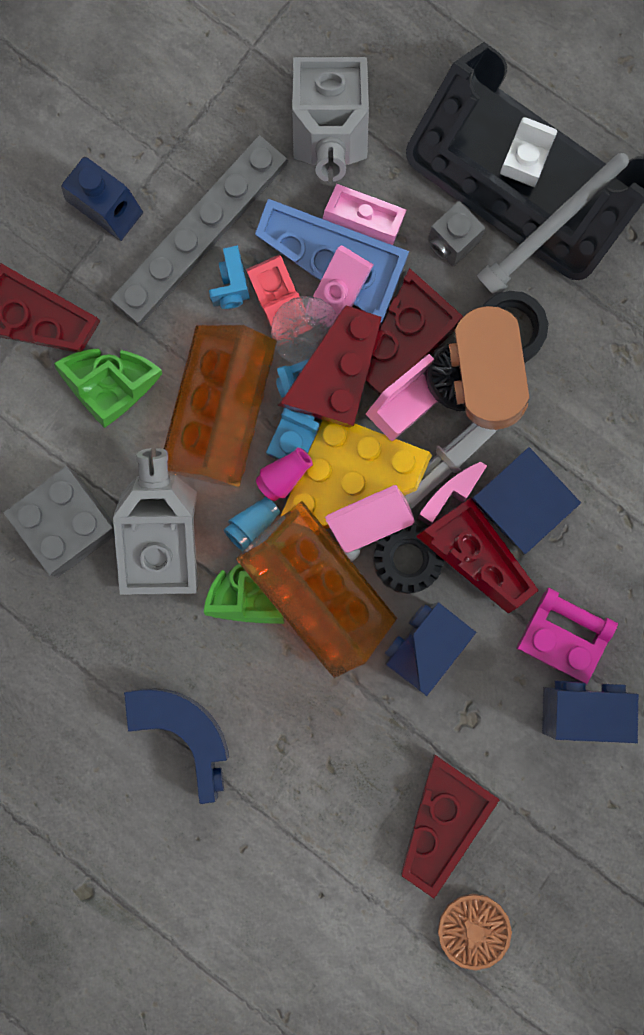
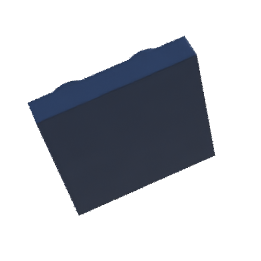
M530 447L472 498L475 504L523 555L528 553L581 504L576 496Z

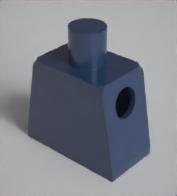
M84 156L61 185L64 199L120 241L123 240L143 214V210L130 190L88 157ZM118 205L123 206L122 210L114 216L116 207Z

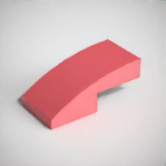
M280 255L245 269L278 343L313 328L299 293L295 290Z

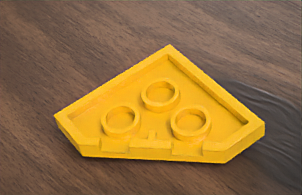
M322 420L308 452L313 465L304 473L292 489L281 517L317 533L330 528L325 519V516L393 485H397L404 496L417 491L432 455L429 451L397 439L391 441L386 435L355 423L354 426L348 428Z

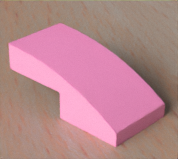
M479 462L454 476L428 501L420 512L418 519L429 526L432 525L451 495L464 503L487 465Z

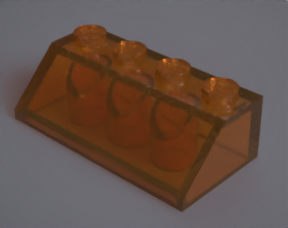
M196 325L164 445V450L168 452L167 463L169 473L213 484L240 487L251 441L255 433V425L261 402L264 398L267 378L273 363L277 340L245 325Z
M303 501L295 505L256 537L236 558L334 678L365 664L398 619Z

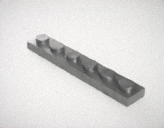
M259 135L110 298L111 302L140 327L288 164L287 158Z

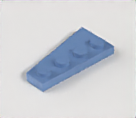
M268 199L255 233L256 237L319 281L322 280L337 248L341 245L374 264L354 305L365 312L382 317L380 322L382 324L409 251Z

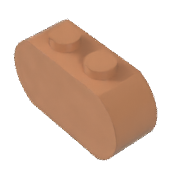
M493 306L480 307L470 311L460 320L455 329L456 343L449 344L451 366H459L461 380L454 381L457 405L465 404L466 416L476 425L490 430L504 429L520 420L528 407L529 391L518 320L510 312L502 308Z

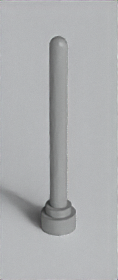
M625 153L615 155L500 264L496 262L492 266L487 265L481 270L477 277L494 295L502 293L508 287L506 283L511 280L509 275L628 165V156Z

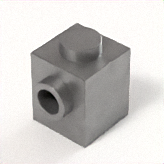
M458 201L431 226L428 241L439 257L446 259L454 266L481 241L485 227Z

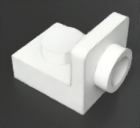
M523 117L500 174L535 187L556 137L557 130Z

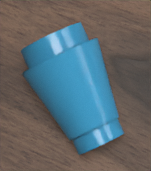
M265 496L261 501L256 502L229 519V525L224 529V533L237 548L245 552L250 547H256L281 512L276 504Z

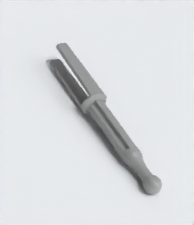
M471 423L443 449L437 446L436 456L429 462L417 491L405 495L410 509L419 503L451 472H462L460 466L497 430L485 429L475 423ZM339 545V557L347 562L357 559L360 549L363 547L346 553Z

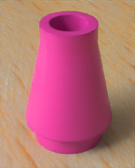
M297 448L292 453L261 468L260 475L256 478L257 486L272 501L286 498L304 473L313 465V461L305 450Z

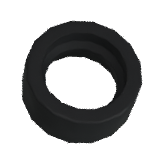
M509 290L495 294L484 303L483 307L517 308L524 312L531 320L533 327L532 337L528 344L522 348L525 364L538 353L547 338L549 323L545 310L535 298L524 292Z

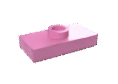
M339 246L306 312L331 326L346 305L353 306L374 264L346 247Z

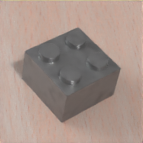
M67 466L3 512L46 572L55 577H60L115 536L112 520L77 473Z

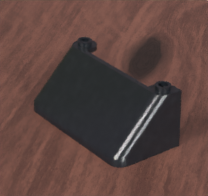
M483 42L453 62L408 142L406 158L417 172L514 241L521 244L603 168L606 163L499 89L507 74V63L497 50ZM523 117L557 130L556 137L535 187L500 174ZM644 156L630 159L628 165L533 254L571 280H582L592 274L644 203Z

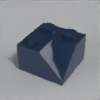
M439 602L431 604L430 607L426 604L422 605L408 622L413 626V629L405 639L398 635L385 651V654L390 657L385 665L426 696H428L477 633Z
M554 680V688L543 687L542 734L555 740L638 743L639 694L626 692V685L602 683L601 691L586 690V683Z

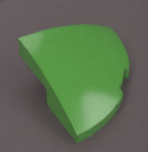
M90 349L71 354L54 363L56 370L72 392L104 428L131 408L162 375V370L151 361L123 350L120 351V358L110 354L101 356L100 349Z
M283 541L267 543L249 549L239 555L240 563L234 566L227 574L224 570H221L207 594L204 614L233 621L284 624L286 561L285 542Z

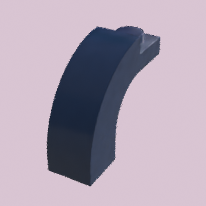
M152 688L124 692L128 732L163 729L181 737L191 749L194 757L199 804L216 802L218 792L224 791L222 768H215V762L227 761L229 751L224 734L214 717L194 699L176 691Z

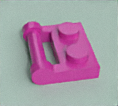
M548 587L541 597L516 649L581 683L588 684L608 642L617 629L618 623L607 617L603 620L558 597L559 592ZM552 610L595 632L596 635L592 643L547 621L546 618L549 612Z

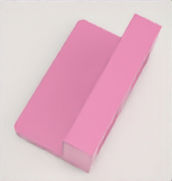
M430 354L385 389L366 413L369 419L391 441L395 440L438 403L428 389L426 376L423 374L435 360Z

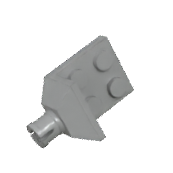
M293 57V156L296 160L315 165L316 174L323 181H328L329 169H333V182L338 181L344 177L346 165L367 159L369 124L367 57Z
M152 448L141 450L136 454L139 476L121 493L113 516L120 595L197 593L198 580L194 531L197 491L176 475L168 474V452L166 450L156 448V457H153V463Z

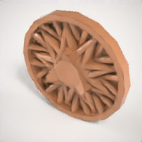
M478 894L460 896L448 904L440 916L438 936L441 948L449 960L461 968L475 971L490 968L503 958L510 946L512 931L509 918L500 904L488 896Z

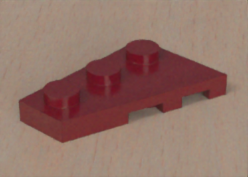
M0 263V338L72 352L83 351L99 325L100 320L89 312Z
M410 268L397 297H394L388 309L389 312L378 331L365 383L379 396L428 354L431 355L455 331L458 323L463 318L454 307Z
M346 305L340 311L318 344V347L277 406L348 428L354 426L382 317Z
M472 498L466 500L416 536L508 614L539 591Z
M433 754L401 870L403 878L433 899H435L500 801L495 795L435 754Z

